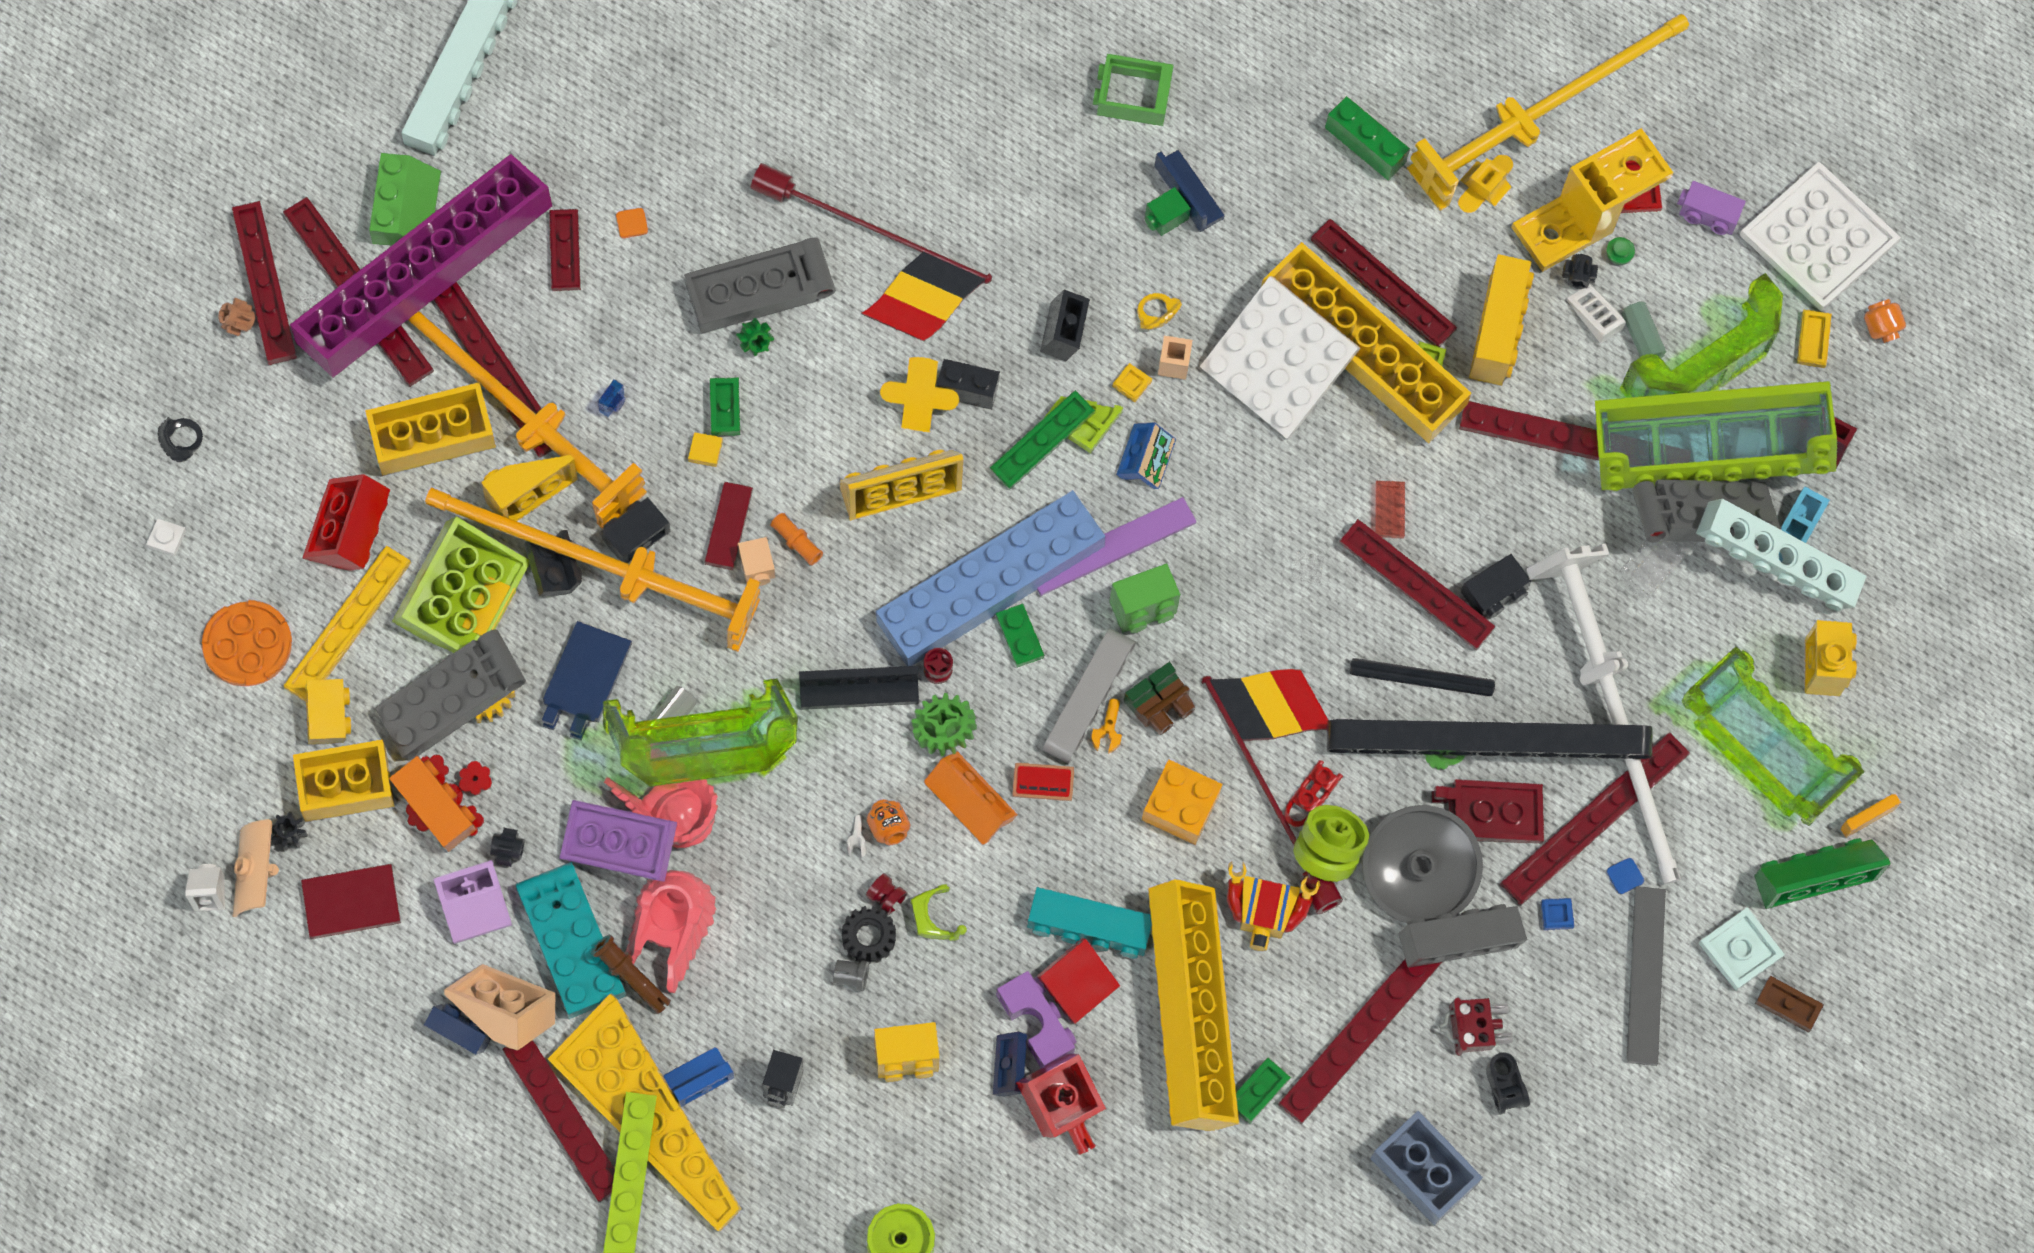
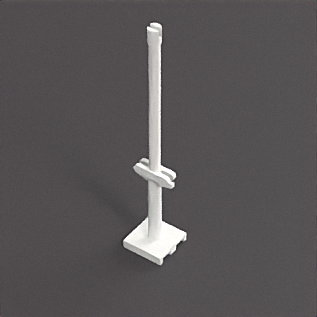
M1606 543L1601 544L1593 549H1590L1589 545L1580 546L1571 552L1569 548H1563L1527 568L1529 579L1564 577L1590 660L1580 670V682L1582 685L1600 683L1613 724L1629 725L1613 677L1627 669L1628 662L1625 658H1620L1622 657L1621 651H1606L1580 572L1583 568L1609 555ZM1625 759L1657 856L1663 883L1666 885L1681 880L1676 861L1672 857L1641 760Z

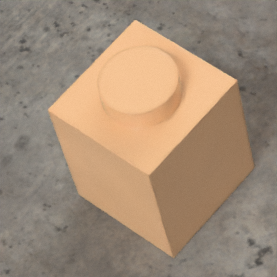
M1164 335L1158 375L1186 380L1193 340Z
M767 537L738 543L739 556L746 584L749 577L760 581V586L768 584L770 579L775 578V568Z

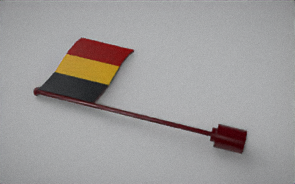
M764 163L759 165L750 186V189L781 203L785 198L790 200L792 195L922 252L898 274L880 299L861 313L866 317L925 341L942 328L966 297L983 282L988 284L992 281L990 273L985 275L796 191V184L792 183L793 176Z
M1298 669L1274 670L1232 679L1212 680L1211 676H1204L1201 683L1206 684L1294 846L1296 837L1243 741L1272 740L1307 731L1327 730L1328 718L1302 671ZM1307 871L1303 873L1304 877L1308 876L1305 884L1309 889L1316 888L1318 880L1320 881L1317 893L1311 895L1313 897L1311 904L1317 914H1323L1343 902V898L1334 881L1322 880L1312 876Z

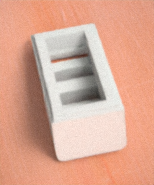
M1590 284L1587 288L1581 289L1567 298V302L1600 344L1623 330L1626 321ZM1589 294L1591 299L1581 305L1578 300ZM1594 303L1598 305V307L1591 310L1590 312L1586 310V308L1590 307ZM1601 311L1604 313V315L1599 317L1598 319H1595L1593 317ZM1609 319L1611 323L1603 327L1601 323Z

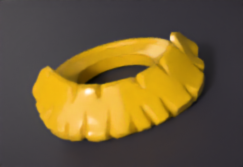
M1152 293L1145 296L1137 307L1141 328L1149 330L1160 328L1167 324L1182 306L1180 299L1176 297L1170 298L1162 293ZM1159 299L1166 304L1167 312L1161 317L1149 316L1143 310L1144 305L1150 300Z

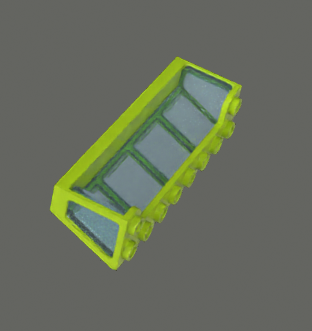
M1830 381L1595 400L1601 490L1619 491L1621 489L1633 488L1636 484L1644 481L1653 482L1655 485L1657 480H1701L1707 482L1727 480L1734 482L1740 479H1767L1776 476L1795 477L1801 474L1836 472L1837 435Z

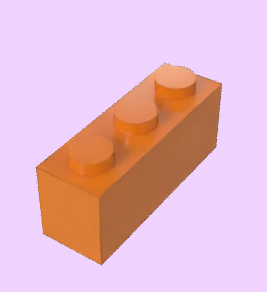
M416 756L389 779L441 845L450 852L477 830L472 824L476 818L465 805L461 808L453 799L458 795L447 782L441 785L435 776L439 774V771L431 761L427 759L423 762Z

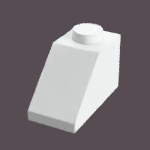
M201 864L198 866V869L189 870L186 897L194 912L225 910L224 873L221 867H216L214 864Z

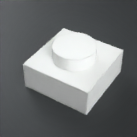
M157 519L146 545L150 549L175 557L186 529L185 527Z

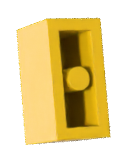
M343 679L307 680L305 691L308 745L344 743L346 735H351V718L345 717L344 706L350 705L349 687H344Z

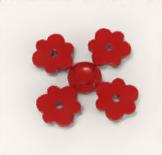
M438 754L433 755L431 758L427 756L422 757L421 760L423 762L429 759L439 771V774L435 777L443 785L445 783V776L449 773L448 766L444 765L443 757ZM472 761L468 764L467 768L460 770L459 775L462 779L459 782V787L449 783L450 787L458 795L453 800L460 808L462 807L460 805L463 798L462 791H471L473 795H479L482 790H488L492 786V780L489 777L490 769L486 766L482 767L478 761ZM408 804L406 807V813L409 815L407 819L408 824L416 826L421 832L428 831L429 828L410 804ZM470 805L467 808L476 818L472 824L477 829L470 836H475L478 833V828L484 824V817L477 813L475 806Z

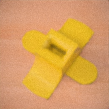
M1498 155L1492 161L1486 158L1483 163L1476 161L1461 178L1460 181L1469 187L1458 200V205L1462 211L1467 213L1475 212L1485 200L1496 206L1511 189V185L1506 179V176L1513 168V161L1509 156Z
M909 357L907 382L887 381L881 386L880 395L883 400L890 403L904 404L901 428L930 433L933 408L953 410L958 406L959 396L957 392L952 389L937 387L938 361L925 357Z

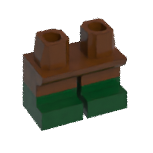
M1170 661L1149 675L1148 680L1145 678L1125 692L1124 703L1145 727L1150 725L1160 735L1170 730L1174 724L1166 714L1167 712L1174 709L1181 719H1185L1195 711V705L1189 697L1190 688L1184 685L1177 676L1176 669Z

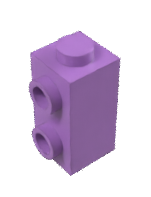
M1692 181L1689 190L1683 188L1677 204L1682 206L1679 215L1683 216L1687 222L1695 225L1701 223L1709 226L1713 232L1720 235H1732L1746 201Z

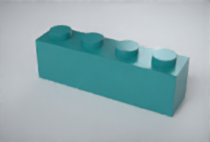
M1036 887L1027 928L1032 929L1033 934L1042 937H1049L1050 934L1062 936L1061 940L1070 944H1076L1080 939L1085 938L1095 950L1108 951L1111 948L1119 950L1120 954L1124 957L1136 959L1138 955H1145L1152 921L1150 914Z

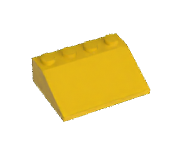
M935 450L929 453L928 456L919 459L909 457L897 465H880L871 472L863 474L854 472L846 475L844 479L840 480V490L850 521L961 491L964 460L962 454L954 450Z

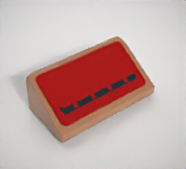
M1015 763L1012 797L1072 801L1074 767Z

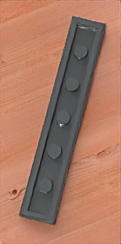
M1636 886L1634 889L1626 1063L1658 1065L1666 889Z

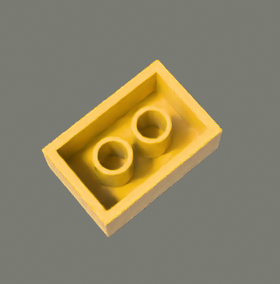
M383 739L293 754L300 811L305 822L395 807L392 784L389 779L390 770L387 750Z

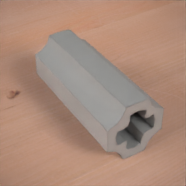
M676 686L641 730V735L650 743L662 749L697 704V699L682 687Z

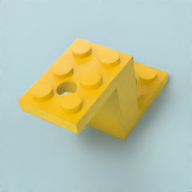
M1640 128L1570 167L1560 197L1513 222L1511 228L1541 271L1544 272L1612 234L1624 204L1672 178L1674 172L1644 130ZM1631 160L1636 161L1641 169L1631 171L1626 167L1625 163ZM1553 229L1558 233L1559 237L1554 240L1548 239L1544 235V231Z

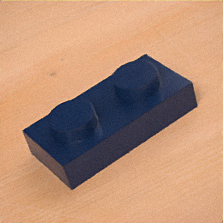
M1017 1031L997 1035L993 1095L1005 1097L1022 1094L1016 1082L1024 1078L1026 1033Z

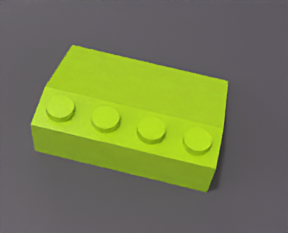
M455 516L445 522L391 622L423 640L455 653L472 640H478L480 635L472 632L477 626V618L470 610L481 609L489 604L491 595L484 585L500 581L511 586L487 630L488 632L492 630L513 589H517L530 564L529 560ZM480 592H482L485 596L484 603L482 605L474 604ZM467 617L471 620L469 630L462 627Z

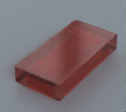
M1376 480L1375 532L1382 538L1404 539L1405 482Z

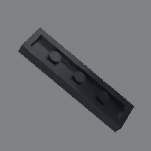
M918 666L799 671L801 710L919 704Z

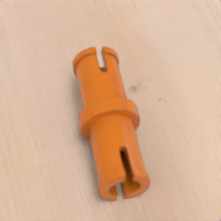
M785 513L778 514L772 520L770 526L787 541L786 545L791 550L795 549L809 565L812 566L821 559L823 552L807 537V532L804 529H799Z

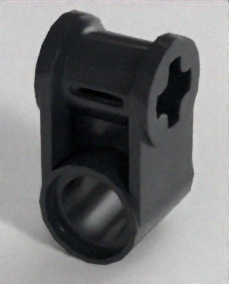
M1506 1052L1494 1055L1486 1066V1075L1499 1115L1505 1114L1508 1109L1521 1105L1524 1108L1529 1107L1528 1091L1522 1081L1515 1058ZM1496 1062L1504 1063L1508 1068V1074H1498L1494 1064Z

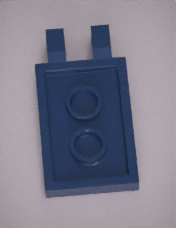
M577 621L543 697L544 705H547L542 718V722H544L543 727L554 731L560 715L564 711L575 715L569 730L571 732L570 737L582 741L589 722L596 721L599 723L632 646V641Z

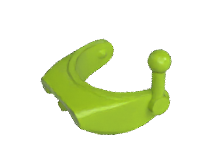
M942 884L938 888L925 891L910 900L917 926V935L928 939L956 941L960 935H964L967 932L966 926L962 924L957 927L955 932L944 931L938 928L930 919L928 914L929 900L935 894L949 892L950 887L947 884Z

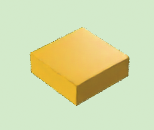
M1129 363L1113 382L1112 387L1133 402H1136L1151 384L1152 378Z
M694 432L688 462L717 467L723 438Z

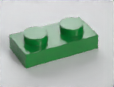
M739 377L710 378L712 436L740 435Z
M1023 603L996 613L997 621L1017 668L1044 658V652Z
M1267 1058L1236 1092L1238 1114L1251 1124L1289 1082L1291 1077L1272 1060Z

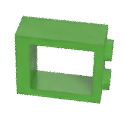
M1107 54L1105 64L1100 63L1097 80H1102L1101 89L1095 88L1093 105H1098L1097 115L1163 126L1174 65ZM1111 73L1159 81L1155 109L1107 101Z

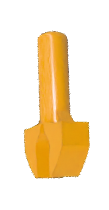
M1112 698L1109 700L1103 727L1100 729L1093 728L1091 741L1096 751L1099 750L1100 739L1105 737L1106 734L1109 735L1108 737L1111 740L1108 754L1120 746L1122 735L1117 734L1115 731L1120 707L1118 699Z

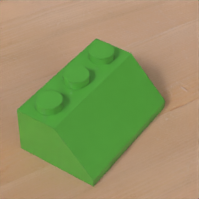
M381 153L369 228L372 244L392 246L435 213L441 170L410 155Z

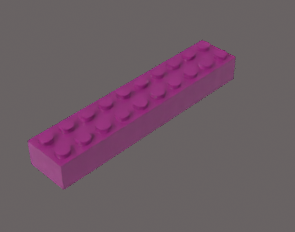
M512 154L508 155L292 322L290 326L296 344L334 378L553 207L549 187Z

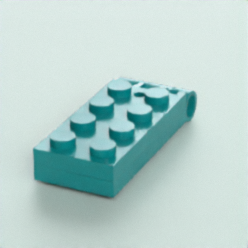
M572 862L516 883L517 892L569 1019L596 1009L609 994H613L618 1000L626 997L619 975H612L609 972V967L599 957H594L591 954L592 949L603 936ZM555 905H560V908L555 909L553 907Z

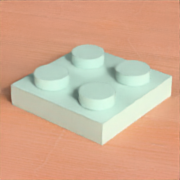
M1748 907L1699 942V945L1735 991L1785 955Z

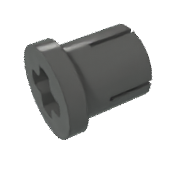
M837 960L834 971L849 974L834 972L833 983L856 987L857 991H864L869 973V962L862 960L861 963Z

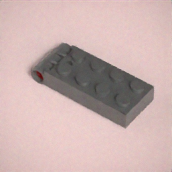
M808 238L801 242L684 274L685 285L701 334L816 302V299L829 297L836 291L818 238Z
M1657 480L1655 485L1653 482L1644 481L1632 488L1646 540L1651 543L1660 541L1705 542V538L1696 534L1708 502L1718 499H1724L1781 530L1766 482ZM1731 526L1730 532L1731 535L1734 537L1735 532L1733 527Z
M497 629L481 635L478 640H472L378 705L375 709L401 757L412 760L509 693L524 685L526 679Z

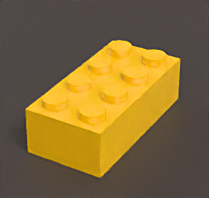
M1497 254L1488 283L1469 379L1502 386L1505 377H1511L1518 355V350H1516L1518 341L1521 339L1524 326L1522 321L1528 307L1529 298L1527 297L1534 278V273L1529 272L1531 261Z
M480 382L365 410L382 476L496 448Z

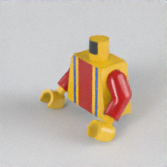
M1231 861L1228 864L1229 875L1232 877L1228 881V906L1234 920L1240 923V930L1252 932L1249 947L1257 951H1267L1270 937L1281 939L1283 933L1292 932L1306 918L1313 901L1311 895L1317 893L1320 881L1318 880L1316 888L1309 889L1305 884L1308 876L1304 877L1301 883L1303 893H1300L1299 887L1245 876L1247 870L1244 862H1242V870L1235 873L1232 871L1233 862Z

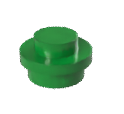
M1617 237L1609 242L1606 254L1613 263L1625 265L1633 259L1635 247L1630 240Z

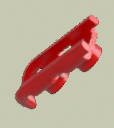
M1322 760L1317 762L1285 807V820L1293 827L1303 826L1307 818L1306 816L1300 821L1292 819L1289 813L1293 804L1295 803L1308 813L1315 807L1322 806L1343 777L1341 773H1338L1336 776L1329 768L1323 767L1324 762ZM1312 780L1314 785L1310 790H1306L1305 788ZM1323 788L1326 791L1319 799L1316 794Z

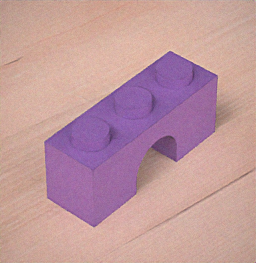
M1029 971L997 988L996 996L1011 1021L1021 1015L1029 1014L1035 1016L1041 1022L1042 1030L1039 1034L1028 1040L1027 1047L1040 1068H1043L1066 1054H1074V1044L1077 1041L1072 1031L1068 1027L1064 1029L1058 1020L1061 1018V1015L1053 1002L1048 1004L1043 996L1045 989L1037 976L1032 978Z

